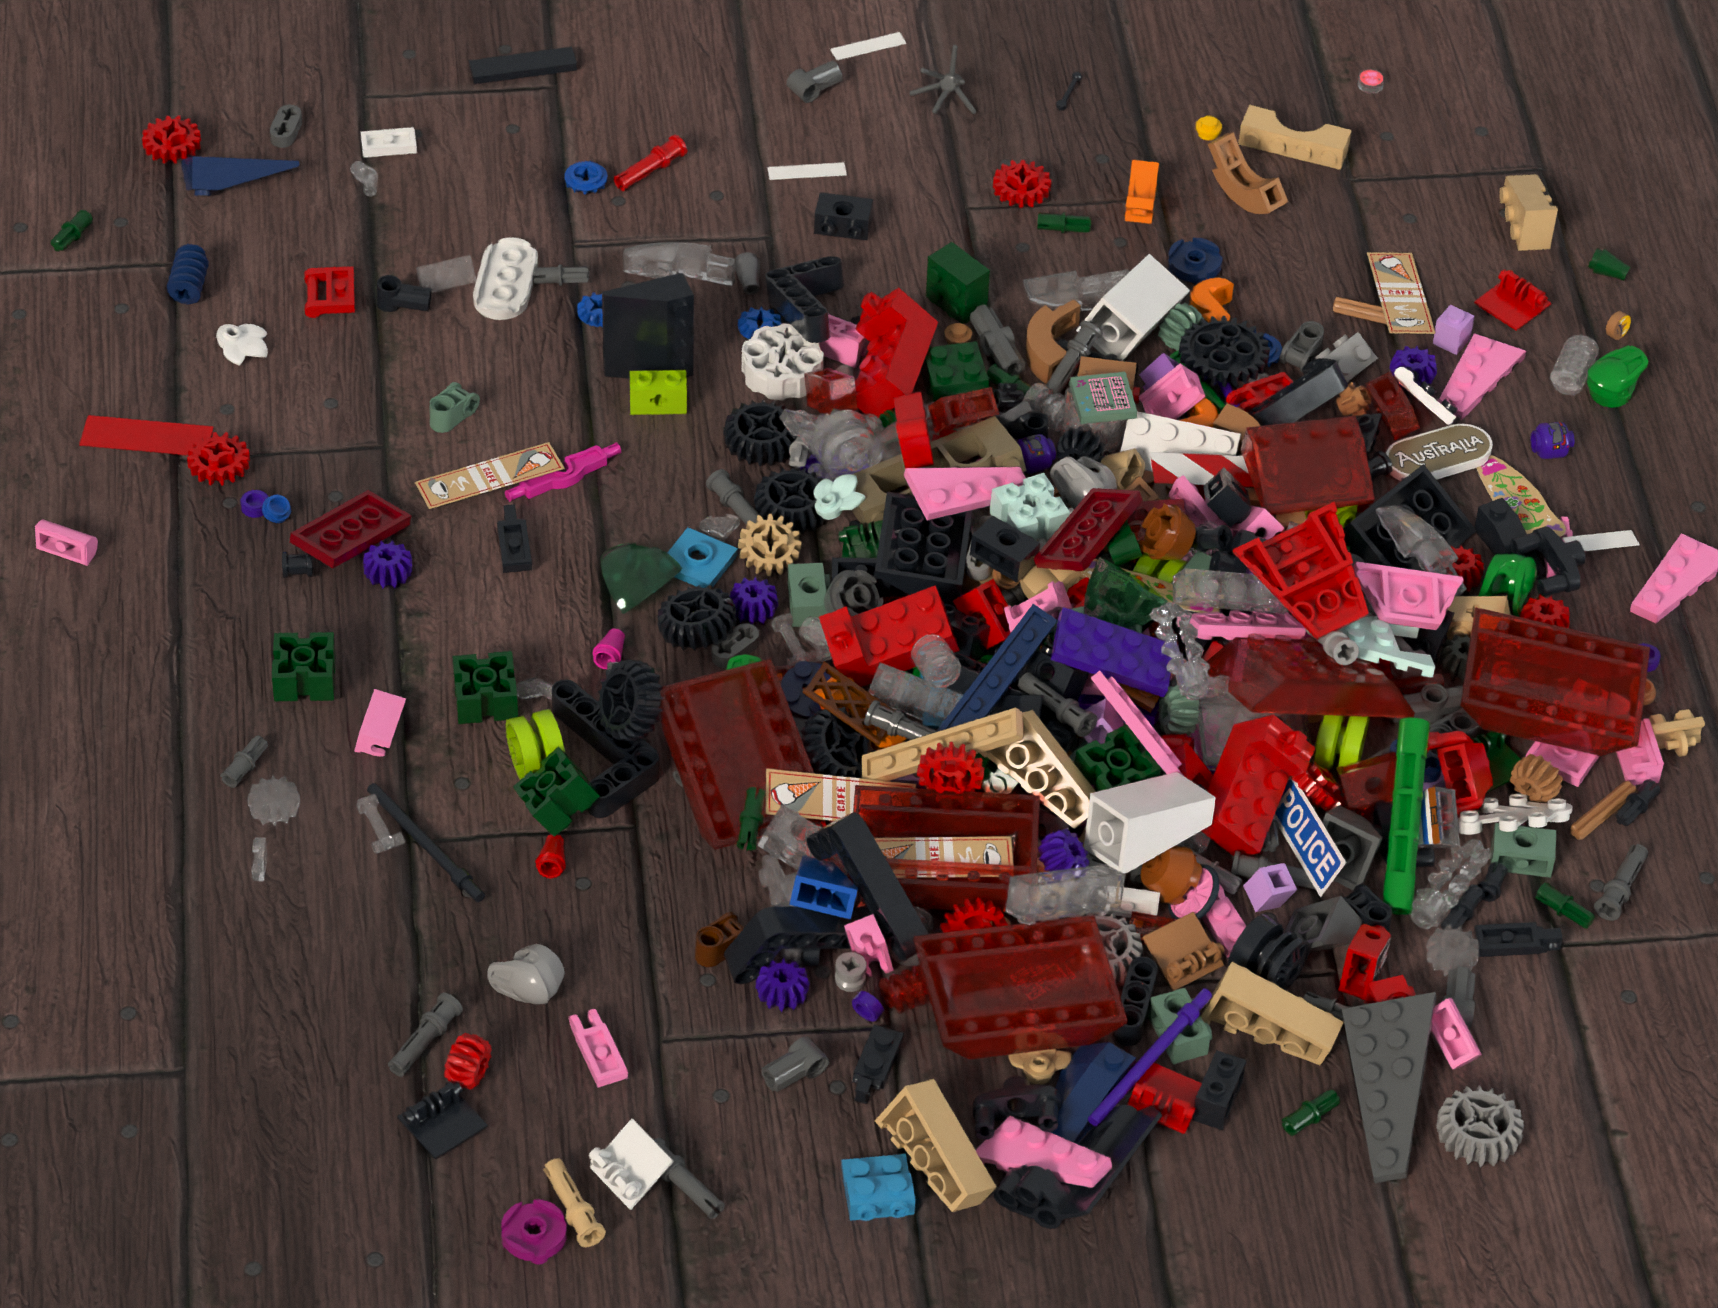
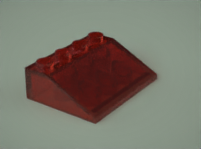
M1355 416L1246 428L1241 453L1260 505L1271 515L1317 510L1334 501L1336 507L1374 503L1375 498L1364 437Z

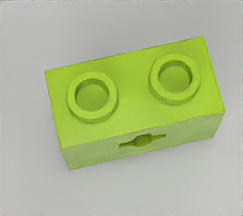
M686 370L630 371V415L687 414Z

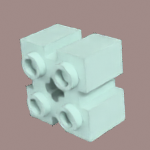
M1045 473L1023 479V485L1019 487L1012 482L992 489L991 516L993 515L1008 523L1022 533L1031 536L1036 541L1039 538H1044L1047 542L1070 515V511L1060 496L1054 497V487Z

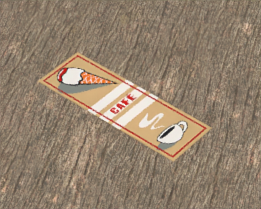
M1367 252L1389 333L1436 334L1412 253Z
M550 442L416 481L415 484L428 508L432 509L565 468Z
M766 769V814L835 821L852 812H856L869 825L916 829V784Z
M1011 836L874 838L897 878L1014 876Z

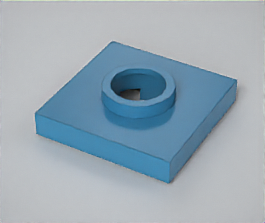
M687 527L660 561L659 571L696 587L700 585L702 588H706L711 585L713 588L738 556V548ZM699 551V554L706 556V558L702 560L692 559L690 557L691 552Z

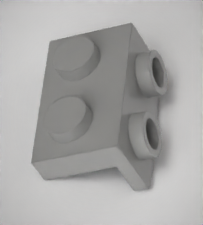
M1359 332L1350 338L1345 334L1333 343L1336 349L1331 352L1327 348L1315 357V359L1326 358L1336 360L1347 382L1378 359Z

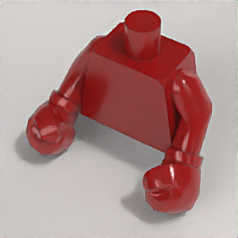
M1463 731L1429 732L1427 753L1429 750L1437 749L1450 804L1446 806H1437L1439 831L1445 830L1457 821L1461 812L1479 809L1484 803L1486 792L1493 785L1490 761L1487 758L1485 746L1483 743H1474L1473 739Z

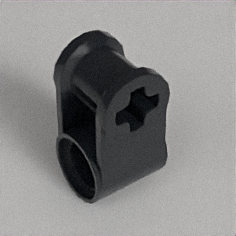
M1359 884L1354 888V892L1346 897L1342 896L1363 920L1362 924L1370 926L1380 925L1390 933L1391 907L1378 898L1366 885Z

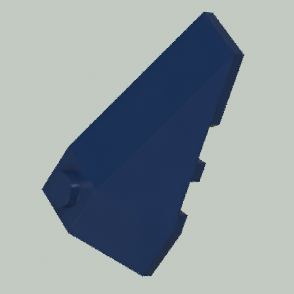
M192 156L183 159L181 166L186 190L195 191V196H211V192L298 167L299 161Z
M1110 1042L1080 1046L1071 1056L1069 1065L1061 1070L1055 1088L1061 1094V1109L1058 1112V1127L1050 1133L1078 1144L1093 1127L1088 1121V1117L1135 1065L1136 1057Z

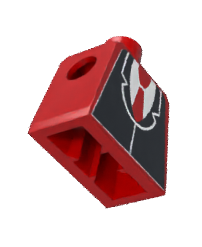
M1361 924L1348 947L1338 991L1365 1000L1367 985L1369 982L1378 980L1389 949L1391 934L1383 926ZM1360 964H1368L1364 971L1366 974L1358 970Z

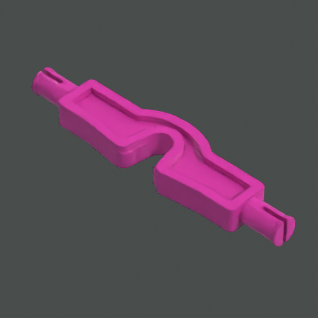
M615 442L603 449L596 445L584 451L566 456L563 462L567 471H555L519 482L518 486L505 490V496L511 502L524 495L531 499L551 489L570 487L578 483L585 474L606 466L608 458L621 454V448Z

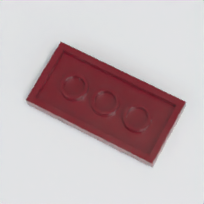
M1092 488L1033 558L1036 567L1052 570L1085 571L1143 501L1140 491Z
M367 490L291 532L290 543L320 560L325 565L335 568L370 548V545H375L409 526L411 515Z

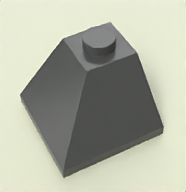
M1338 805L1326 812L1322 823L1346 861V864L1334 881L1354 890L1357 885L1365 883L1382 837L1366 818Z
M1338 896L1295 909L1284 933L1292 931L1297 935V938H1303L1308 941L1310 952L1323 951L1350 945L1363 920L1342 896Z

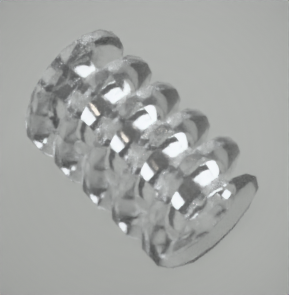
M1574 335L1564 343L1550 376L1552 385L1560 393L1575 395L1583 389L1582 386L1586 383L1588 369L1593 365L1596 356L1599 354L1598 344L1593 339L1583 335Z

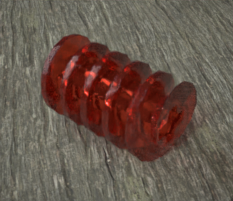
M938 957L934 960V963L926 961L923 966L916 965L911 971L905 969L900 975L892 974L889 980L881 978L879 981L880 993L888 1007H894L898 1014L904 1012L903 1003L910 1010H913L915 1008L914 999H917L920 1005H925V995L927 994L932 1001H936L937 990H939L943 997L949 995L948 973L944 963Z

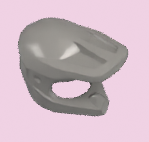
M1069 456L1055 463L1050 471V477L1061 496H1065L1068 499L1067 503L1073 509L1077 507L1092 488L1117 489L1116 479L1112 471L1102 463L1083 456L1078 460ZM1090 468L1098 469L1099 473L1093 472Z
M540 944L521 948L515 952L514 960L493 962L488 967V980L494 990L517 1001L530 1004L548 1003L557 993L565 975L564 967L557 955L549 948Z

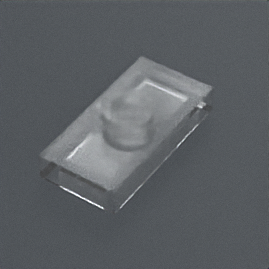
M471 255L416 267L420 286L431 288L432 292L476 282Z

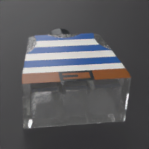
M1434 786L1423 791L1418 848L1460 847L1455 790Z

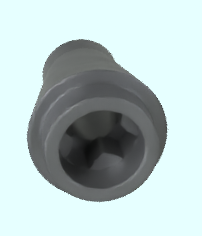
M750 252L739 254L735 258L733 268L743 286L744 293L749 295L755 294L760 290V260L755 254Z

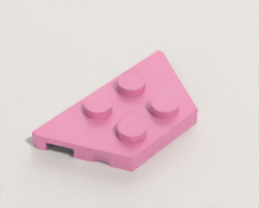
M1355 562L1353 565L1355 576L1358 577L1360 586L1378 619L1389 624L1437 630L1446 615L1447 609L1454 600L1458 588L1463 582V577L1363 562Z

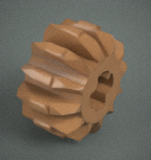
M1529 754L1523 757L1521 761L1519 760L1513 767L1510 781L1515 785L1514 790L1527 795V799L1530 802L1547 803L1548 800L1554 799L1559 794L1563 781L1562 776L1558 774L1559 769L1553 767L1551 761L1547 762L1541 755L1536 757L1533 754Z

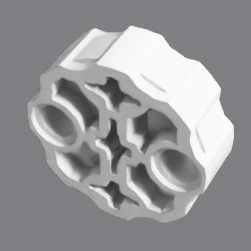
M791 324L759 328L754 331V335L750 340L745 341L743 344L742 372L745 374V384L753 392L764 394L768 399L783 401L786 398L792 397L802 398L810 394L812 388L822 380L824 352L820 349V343L806 341Z

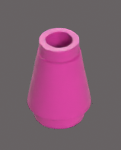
M616 628L609 630L593 649V660L598 667L609 670L612 669L613 663L621 661L625 634L621 630Z

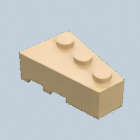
M1537 174L1506 176L1504 187L1500 188V202L1505 203V218L1507 222L1510 221L1511 239L1516 241L1518 251L1550 249L1558 209L1556 206H1550L1549 203H1551L1552 198L1550 195L1543 194L1545 187Z

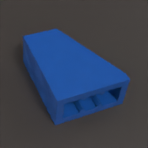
M803 855L796 874L789 905L851 919L858 888L833 862L819 861L816 858Z

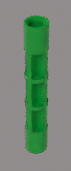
M1411 717L1399 720L1391 825L1388 837L1387 868L1383 891V902L1391 907L1392 914L1409 915L1413 913L1417 848L1420 836L1419 827L1423 800L1425 761L1427 759L1430 727L1429 721Z

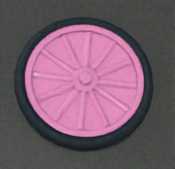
M1201 864L1202 872L1197 887L1190 886L1188 891L1182 896L1185 899L1183 903L1178 905L1168 903L1169 913L1174 921L1193 911L1199 920L1211 909L1219 892V877L1213 867Z

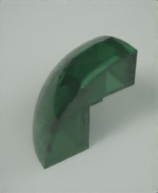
M636 543L616 545L604 551L601 556V569L605 583L622 614H625L645 600L683 569L665 551L657 547L639 546Z
M1100 557L1087 585L1084 614L1124 628H1129L1136 624L1143 626L1159 614L1168 601L1141 580Z

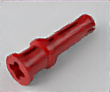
M672 135L669 137L668 142L661 146L656 145L653 147L647 157L614 176V183L617 188L625 191L658 168H667L670 162L677 157H684L687 154V147L684 141L678 135Z

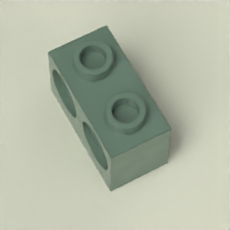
M1185 988L1150 998L1148 1018L1158 1037L1178 1017L1177 1012L1184 1004L1191 1003L1194 999L1190 998ZM1199 1016L1191 1026L1187 1025L1166 1049L1172 1064L1208 1054L1209 1042L1212 1040V1031L1209 1024L1203 1022L1201 1016Z

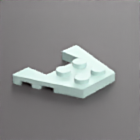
M1366 616L1337 630L1343 632L1349 639L1356 642L1359 649L1357 658L1378 663L1379 658L1392 661L1396 669L1407 671L1408 666L1421 669V675L1433 678L1435 665L1431 655L1400 651L1394 637L1395 635L1417 638L1419 628L1389 624L1379 620L1377 616Z

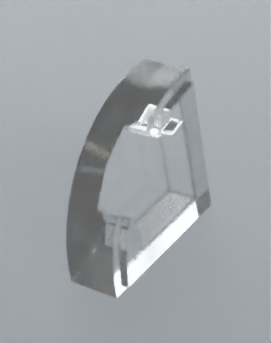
M726 514V517L712 518V516H709L700 522V530L724 541L740 525V517Z
M255 837L252 852H254L253 867H251L253 881H264L268 859L266 838Z

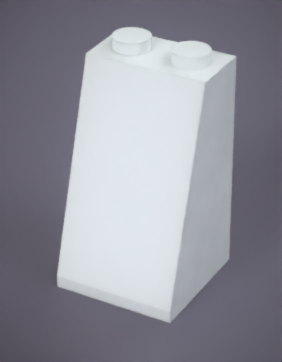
M1148 254L1101 298L1086 317L1085 321L1094 324L1103 332L1101 338H1097L1092 346L1103 355L1115 354L1118 359L1124 361L1159 326L1164 317L1168 315L1169 310L1174 309L1190 290L1153 256Z
M1178 772L1090 793L1084 849L1120 874H1126L1212 825L1216 797Z

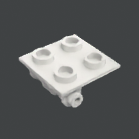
M631 1119L606 1149L600 1150L597 1147L589 1154L592 1164L590 1168L630 1210L633 1209L673 1163V1160L634 1119Z

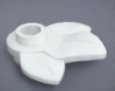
M225 324L218 328L216 333L218 344L223 348L224 356L232 363L241 365L245 356L266 358L268 355L267 346L262 340L266 337L267 332L263 328L253 324H243L240 326Z

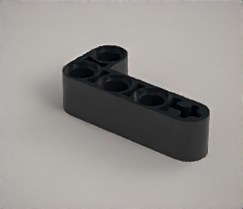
M1319 358L1307 363L1301 369L1304 374L1302 377L1251 408L1247 413L1255 418L1263 431L1277 424L1295 422L1348 387V383L1337 361Z

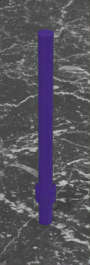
M1203 988L1191 1003H1185L1177 1012L1178 1017L1088 1117V1121L1093 1126H1098L1184 1028L1187 1025L1191 1026L1199 1018L1201 1009L1213 997L1209 990Z

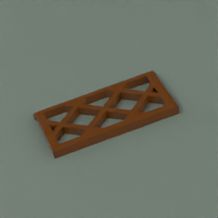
M824 661L802 693L874 744L880 745L886 731L874 726L877 735H874L864 728L865 718H860L856 707L867 708L868 710L874 700H880ZM826 672L836 679L837 682H827L823 673ZM822 689L826 699H823L812 690ZM830 689H840L845 700H834ZM849 690L863 698V700H852ZM880 701L881 706L893 710L892 708L884 704L882 701ZM837 707H848L852 718L844 714Z

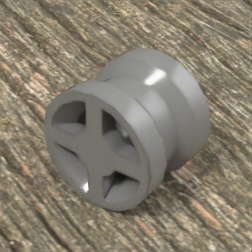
M846 952L837 958L835 983L841 990L854 992L860 990L865 985L867 962L861 954Z

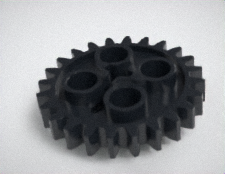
M1211 316V322L1208 323L1206 320L1201 319L1200 326L1192 323L1191 330L1185 329L1184 336H1181L1179 355H1181L1180 363H1185V367L1192 370L1195 374L1201 375V382L1210 379L1212 380V386L1216 385L1217 382H1221L1223 387H1226L1228 382H1232L1237 387L1238 381L1241 380L1247 384L1249 378L1257 380L1258 373H1264V368L1268 366L1270 348L1268 347V340L1263 339L1264 333H1256V326L1248 328L1247 321L1239 324L1237 323V318L1234 317L1230 322L1227 321L1225 316H1222L1221 321H1217L1214 316Z

